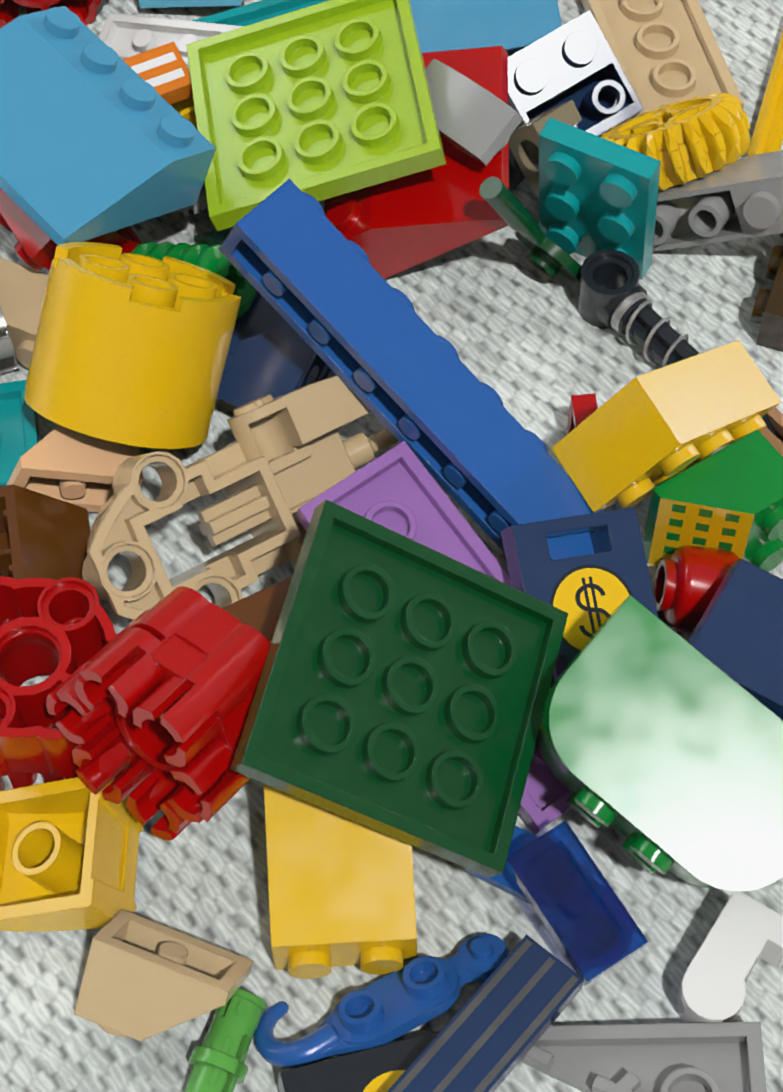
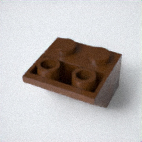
M14 484L1 486L0 576L15 579L48 578L58 580L67 577L83 579V562L88 555L87 541L91 532L87 509Z

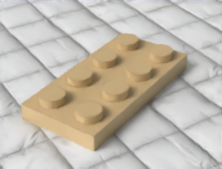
M580 0L584 11H591L644 110L629 119L641 115L642 112L657 109L661 105L675 103L680 99L683 101L698 95L703 97L712 93L734 95V97L739 98L743 110L744 102L698 0Z

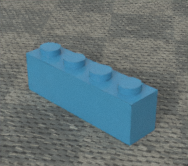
M410 0L422 53L502 46L508 52V56H511L562 26L557 0Z

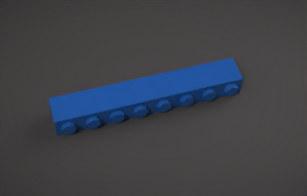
M289 178L234 225L219 251L400 443L403 441L407 443L431 476L503 552L501 531L510 526L593 513L570 476L548 454L543 441L535 433L521 426L506 410L499 394L491 386L480 382L461 362L454 346L444 337L436 335L415 313L414 306L409 298L400 290L392 288L370 265L365 251L355 242L347 240L326 218L322 206L313 196L302 192ZM595 530L548 537L547 543L551 561L594 554L591 535Z

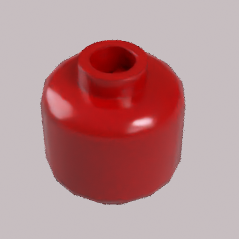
M691 545L679 547L673 552L670 559H662L658 565L654 582L656 610L664 611L665 618L672 627L695 630L732 563L740 558L730 550Z

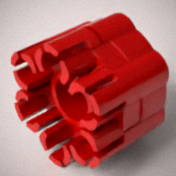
M0 576V791L5 790V783L2 779V776L8 775L13 789L33 785L37 780L38 773L41 774L44 783L64 780L63 778L78 777L75 771L79 766L73 763L72 750L78 744L70 742L55 724L73 706L69 704L56 716L50 715L46 708V698L56 687L116 636L109 616L100 605L95 588L83 579L74 577L58 580L48 578L15 579ZM51 674L45 681L35 685L20 686L24 681L34 676Z
M185 586L176 587L151 609L141 613L47 696L46 708L50 715L56 716L69 704L73 706L55 724L70 742L78 744L72 750L73 763L79 766L75 771L79 779L96 795L130 764L126 770L102 791L105 800L119 804L128 796L127 808L142 826L157 811L162 809L165 815L151 828V834L160 839L174 840L191 822L200 823L203 819L208 822L251 779L230 769L271 643L258 630L243 624L226 610L209 602L196 590Z

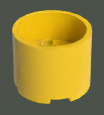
M68 242L57 245L55 256L51 263L23 395L25 402L35 412L54 423L85 435L115 443L156 449H182L194 447L205 442L241 301L240 296L233 295L235 284L207 269L172 257L164 256L161 261L140 254H121L122 248L119 245L96 242Z

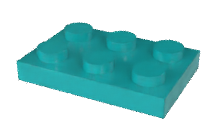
M550 117L539 134V227L548 239L569 255L575 252L588 257L592 253L608 249L628 254L638 264L640 280H642L652 265L661 161Z

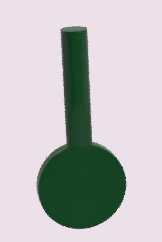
M489 177L485 179L479 188L481 197L510 228L516 231L515 236L530 250L526 258L551 278H554L560 272L571 281L579 283L582 266L544 235L532 215L499 178Z

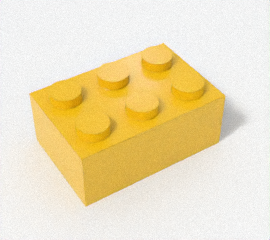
M737 340L635 377L551 449L593 513L615 503H619L622 509L630 508L650 496L654 487L757 429L760 432L763 431L767 425L762 417L779 405L781 401L741 342Z

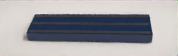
M526 934L387 1092H494L580 992L584 979Z

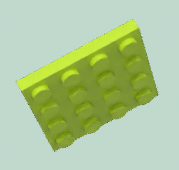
M328 0L186 44L197 129L216 147L205 178L209 217L217 231L234 227L240 219L289 178L302 192L310 194L319 202L446 164L410 0Z

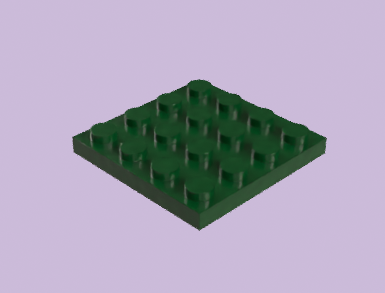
M326 499L314 508L230 770L487 877L502 874L542 721L544 704L549 693L568 613Z

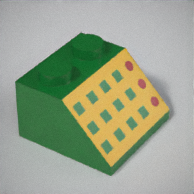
M758 429L652 489L643 536V547L646 559L648 560L647 564L658 566L662 559H670L676 549L685 545L730 550L740 559L767 572L777 567L783 561V457Z

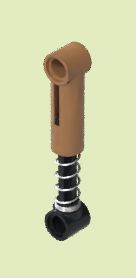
M608 249L592 253L584 260L580 271L577 298L578 313L584 321L594 327L616 330L618 333H623L630 345H640L644 349L643 354L648 362H658L662 367L703 353H699L688 343L689 334L680 335L670 326L671 317L662 318L652 309L653 301L649 300L647 291L639 284V266L631 256L622 251ZM775 407L762 417L767 427L761 431V434L783 457V414Z

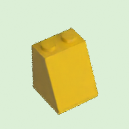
M264 784L270 933L275 970L288 969V973L292 977L314 979L330 974L332 971L331 967L360 965V969L364 973L385 975L394 971H400L404 967L403 962H410L417 958L412 845Z

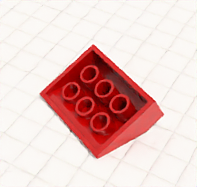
M502 46L422 53L425 69L433 59H436L463 74L508 104V52ZM440 134L446 160L445 165L326 199L324 203L325 216L347 240L355 242L365 251L370 265L384 279L508 226L481 197L479 188L485 179L497 177L509 189V141L502 150L495 154L486 166L454 148Z

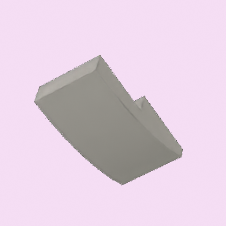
M433 59L425 70L439 133L454 148L487 166L495 154L505 147L510 135L524 118L515 109L482 86L444 63Z

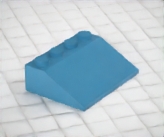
M66 6L54 7L18 16L0 28V188L57 245L68 242H83L197 203L216 147L196 130L189 120L180 115L163 99L152 85L145 82L129 67L115 50L107 46L75 13Z

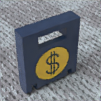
M635 507L513 525L501 531L511 586L568 613L555 665L557 677L610 613L629 595L658 617ZM595 530L591 535L594 554L551 561L547 543L548 537ZM553 673L551 685H552L553 682H554V673Z

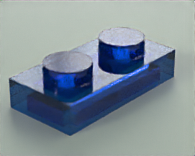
M566 820L507 857L505 866L576 973L584 979L583 983L585 986L645 947L648 943Z

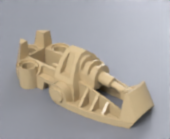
M337 375L276 398L268 394L234 409V416L227 419L236 441L226 445L224 449L185 467L178 458L170 453L161 451L130 457L119 465L113 478L114 494L102 506L93 523L87 541L88 555L83 562V580L95 588L99 599L110 601L116 615L135 620L145 610L151 609L172 590L180 586L189 587L198 592L205 585L213 592L215 605L220 608L226 607L243 599L241 589L260 580L258 575L290 560L295 570L307 533L297 519L298 508L353 474L356 468L375 459V452L398 442V439L385 428L368 437L360 432L343 441L341 440L337 428L371 411ZM145 466L155 469L162 482L161 492L153 501L143 495L138 483L139 475ZM438 483V485L447 495L448 492ZM226 487L227 498L197 512L201 521L198 525L203 536L207 535L213 547L246 531H249L253 538L168 579L145 526L183 508V504L197 497L210 495ZM118 553L127 558L132 569L131 579L121 590L112 585L107 574L109 562Z

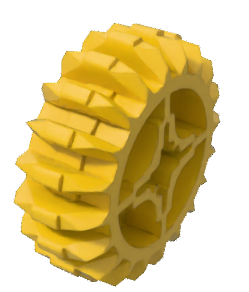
M712 93L703 97L698 95L683 101L680 99L669 105H661L657 109L642 112L637 117L626 119L623 124L613 126L609 132L603 133L601 138L661 161L658 190L662 189L664 191L676 185H685L687 182L697 178H705V175L713 171L722 170L726 164L734 163L740 156L744 155L750 148L749 144L751 143L748 130L750 129V124L746 111L742 110L739 98L727 93Z

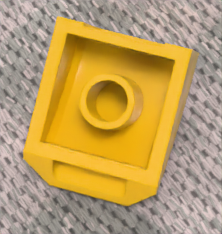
M79 777L0 791V931L44 932L103 928L122 909L131 913L137 909L134 895L139 836L143 831V826L129 812L126 805L128 796L119 804L104 799L102 791L114 781L113 779L96 795L82 783Z

